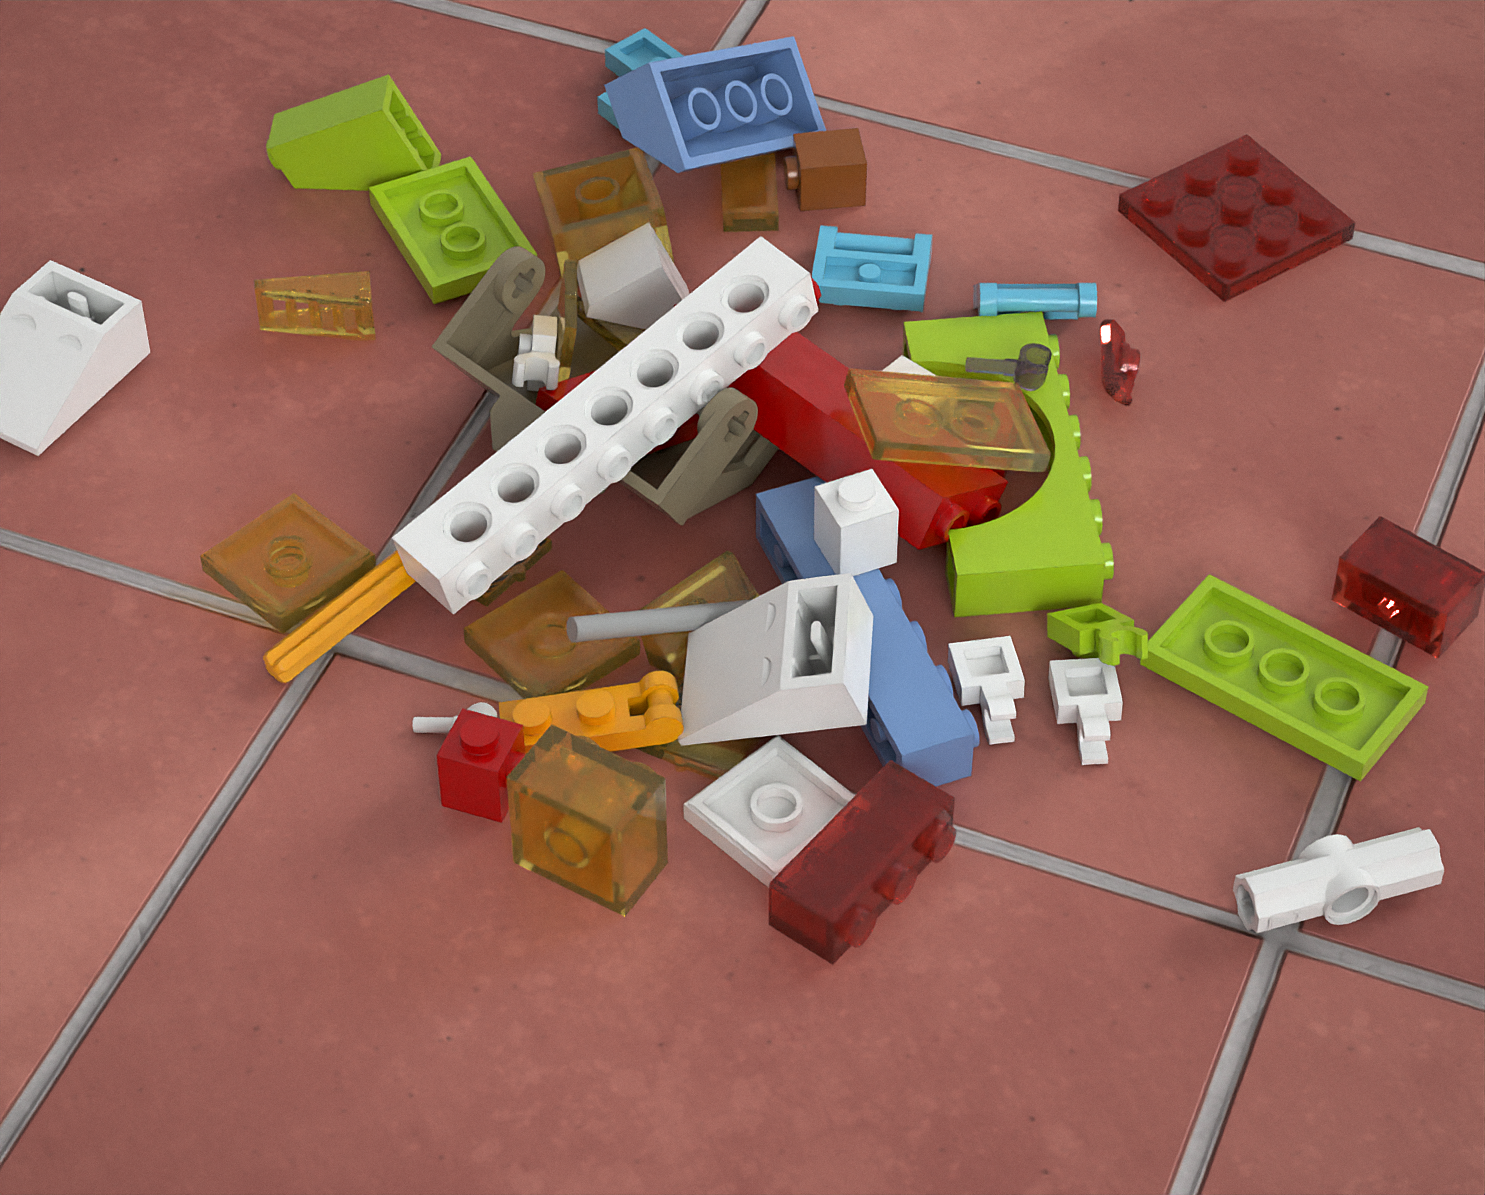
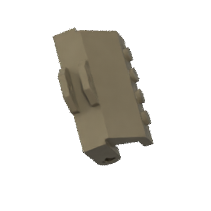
M520 246L506 250L495 260L431 346L458 370L498 398L490 409L492 449L496 452L545 413L544 410L535 405L538 391L527 390V380L524 381L523 387H516L512 383L514 358L518 356L520 333L532 334V328L513 331L512 329L539 292L545 278V265L543 261ZM568 291L550 315L551 317H557L555 358L560 362L558 382L599 369L638 336L620 324L586 317L582 298L574 292ZM735 388L721 390L705 407L696 413L700 416L696 438L645 455L618 482L681 526L690 517L751 486L779 448L753 430L758 416L757 404ZM606 487V488H605L602 492H600L598 495L603 494L608 487Z

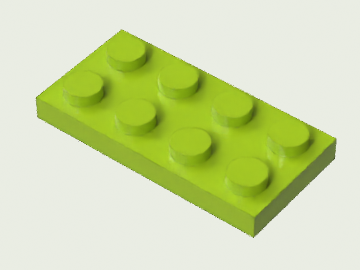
M1210 574L1148 640V659H1140V665L1360 782L1425 704L1429 687Z

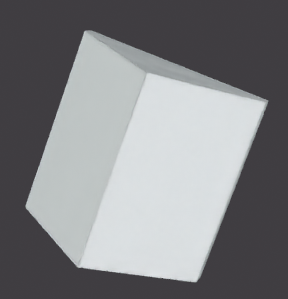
M649 222L580 259L576 267V275L586 317L646 330L670 311L675 304H678L689 295L685 281Z

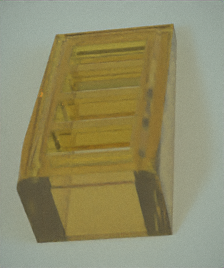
M370 271L254 280L260 330L359 341L376 340ZM273 300L285 301L286 310H275ZM297 302L308 303L309 308L298 309Z

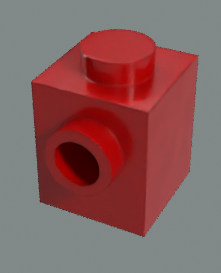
M462 708L436 755L441 804L443 807L502 823L516 795L526 786L531 771L532 757L530 754L525 753L523 725Z

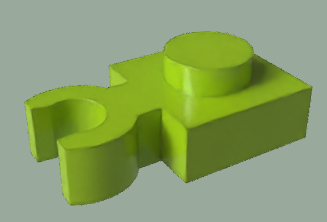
M1103 603L1047 613V637L1072 650V654L1076 657L1087 659L1099 658L1102 663L1111 666L1120 665V654L1133 655L1141 660L1148 659V633L1141 628L1134 627V619Z

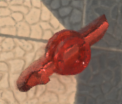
M1106 319L1100 324L1102 383L1105 391L1116 402L1130 406L1132 402L1130 394L1134 387V381L1140 364V350L1130 348L1129 343L1125 341L1124 330L1114 319Z

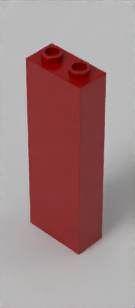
M798 332L790 334L772 349L757 367L747 370L727 387L737 389L757 404L758 416L753 430L826 483L873 469L899 509L898 535L918 550L949 542V530L971 527L995 520L1001 512L1002 505L999 500L1009 481Z

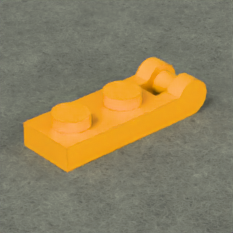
M666 671L650 672L637 683L498 702L500 719L523 725L525 753L531 755L532 763L667 744L677 740L684 729L682 713L675 706L679 698L677 680L675 676ZM643 713H644V715H638V716H631V717H630V715H637V714H643Z

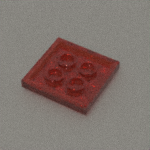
M1247 134L1119 194L1118 212L1223 302L1352 240L1356 223Z

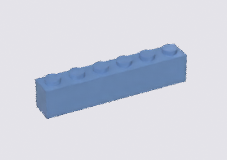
M818 476L756 493V538L782 584L791 580L836 575L814 540L815 486L826 483ZM879 568L853 576L873 614L867 725L860 726L899 797L901 798L971 776L973 748L978 747L980 741L977 724L971 712L967 709L961 711L955 701L951 680L946 669L942 665L935 666L927 653V643L921 626L917 621L909 622L902 610V601L895 582L891 578L884 579Z

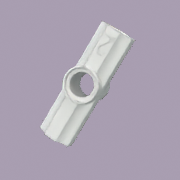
M1418 827L1353 844L1347 836L1337 834L1316 840L1307 846L1296 860L1236 875L1233 892L1236 897L1239 917L1247 931L1253 929L1256 933L1323 915L1330 924L1343 925L1360 920L1369 914L1377 906L1379 900L1441 884L1445 869L1440 857V846L1430 829L1422 830Z

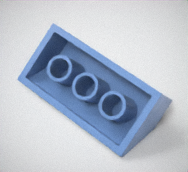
M794 36L649 62L604 85L622 138L677 173L792 149L794 133L826 131Z

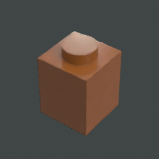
M859 129L794 133L793 156L784 157L783 167L786 189L796 190L800 211L866 206L867 160Z

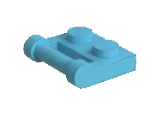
M821 225L812 271V278L818 284L821 291L819 303L923 312L931 263L933 235L916 233L915 239L841 233L838 232V227Z
M978 283L973 286V309H978V316L1042 311L1044 312V320L1095 318L1097 313L1096 283Z

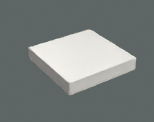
M779 735L775 736L683 804L684 819L774 893L868 823L870 807Z

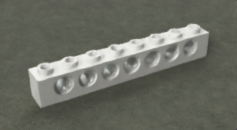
M760 236L393 536L392 540L406 572L453 615L469 601L481 597L493 581L517 561L529 557L540 542L564 522L571 521L577 517L585 505L611 483H616L624 478L631 467L653 448L667 442L675 434L677 428L701 408L705 407L718 392L727 388L747 370L757 367L765 359L766 355L790 334L803 329L811 317L818 312L810 273Z

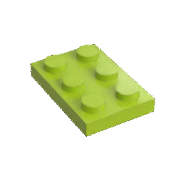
M471 156L369 187L370 205L433 304L471 293L495 260L512 247H523L537 256L536 251Z

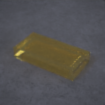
M775 152L720 164L723 232L779 231Z

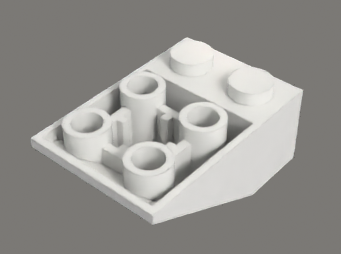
M51 260L15 290L0 313V438L39 456L150 354L141 300Z
M846 573L787 581L690 632L688 635L681 705L684 729L683 733L678 736L680 745L867 725L873 614L852 574Z

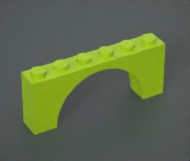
M1042 311L904 322L902 355L957 388L955 407L976 409L991 416L997 396L1021 400L1018 433L1039 453L1049 474L1041 488L1029 500L1010 513L980 525L949 530L948 535L950 537L946 549L945 575L954 618L1076 608L1102 603L1104 580L1113 579L1114 575L1113 552L1109 542L1101 543L1099 535L1102 534L1103 526L1099 499L1089 498L1088 492L1091 491L1090 462L1087 456L1079 457L1077 450L1080 449L1081 444L1079 419L1076 414L1068 415L1067 409L1070 406L1069 381L1066 374H1058L1057 372L1060 365L1059 342L1056 334L1048 335Z

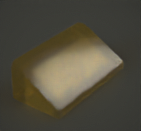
M726 551L639 610L750 600L759 597V594L732 552ZM692 631L641 636L649 665L669 672L676 677L685 674L688 635Z

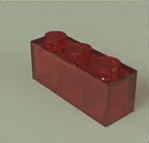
M890 760L769 883L768 925L834 965L851 946L857 948L868 939L875 927L877 918L891 903L898 905L907 898L915 885L917 876L931 861L939 863L949 853L957 834L956 829L953 827L955 797Z

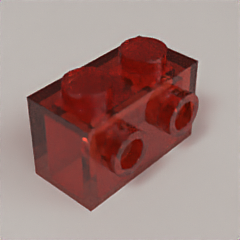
M1379 516L1339 557L1331 600L1439 659L1478 617L1485 588V572L1417 536L1413 532Z

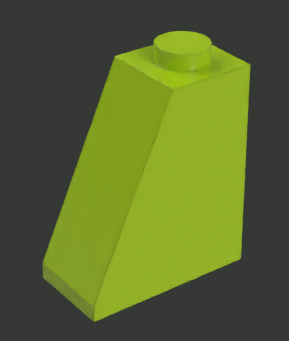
M390 75L274 114L270 136L266 143L270 162L277 170H282L295 189L369 191V187L440 165L441 153Z

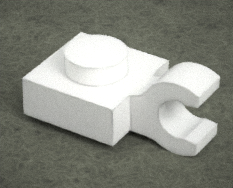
M533 315L532 334L520 333L518 356L514 358L512 377L514 386L523 387L524 381L527 380V390L538 391L539 388L546 386L547 390H555L557 388L560 362L555 358L557 317Z
M1011 636L949 643L948 664L961 706L981 705L983 727L989 745L1014 742L1015 735L1010 719L1016 718L1013 699L1024 698L1025 679Z
M1099 658L1050 661L1048 680L1057 724H1077L1078 750L1082 765L1108 764L1105 741L1110 740L1111 736L1109 721L1121 720L1123 706L1115 666L1104 664Z

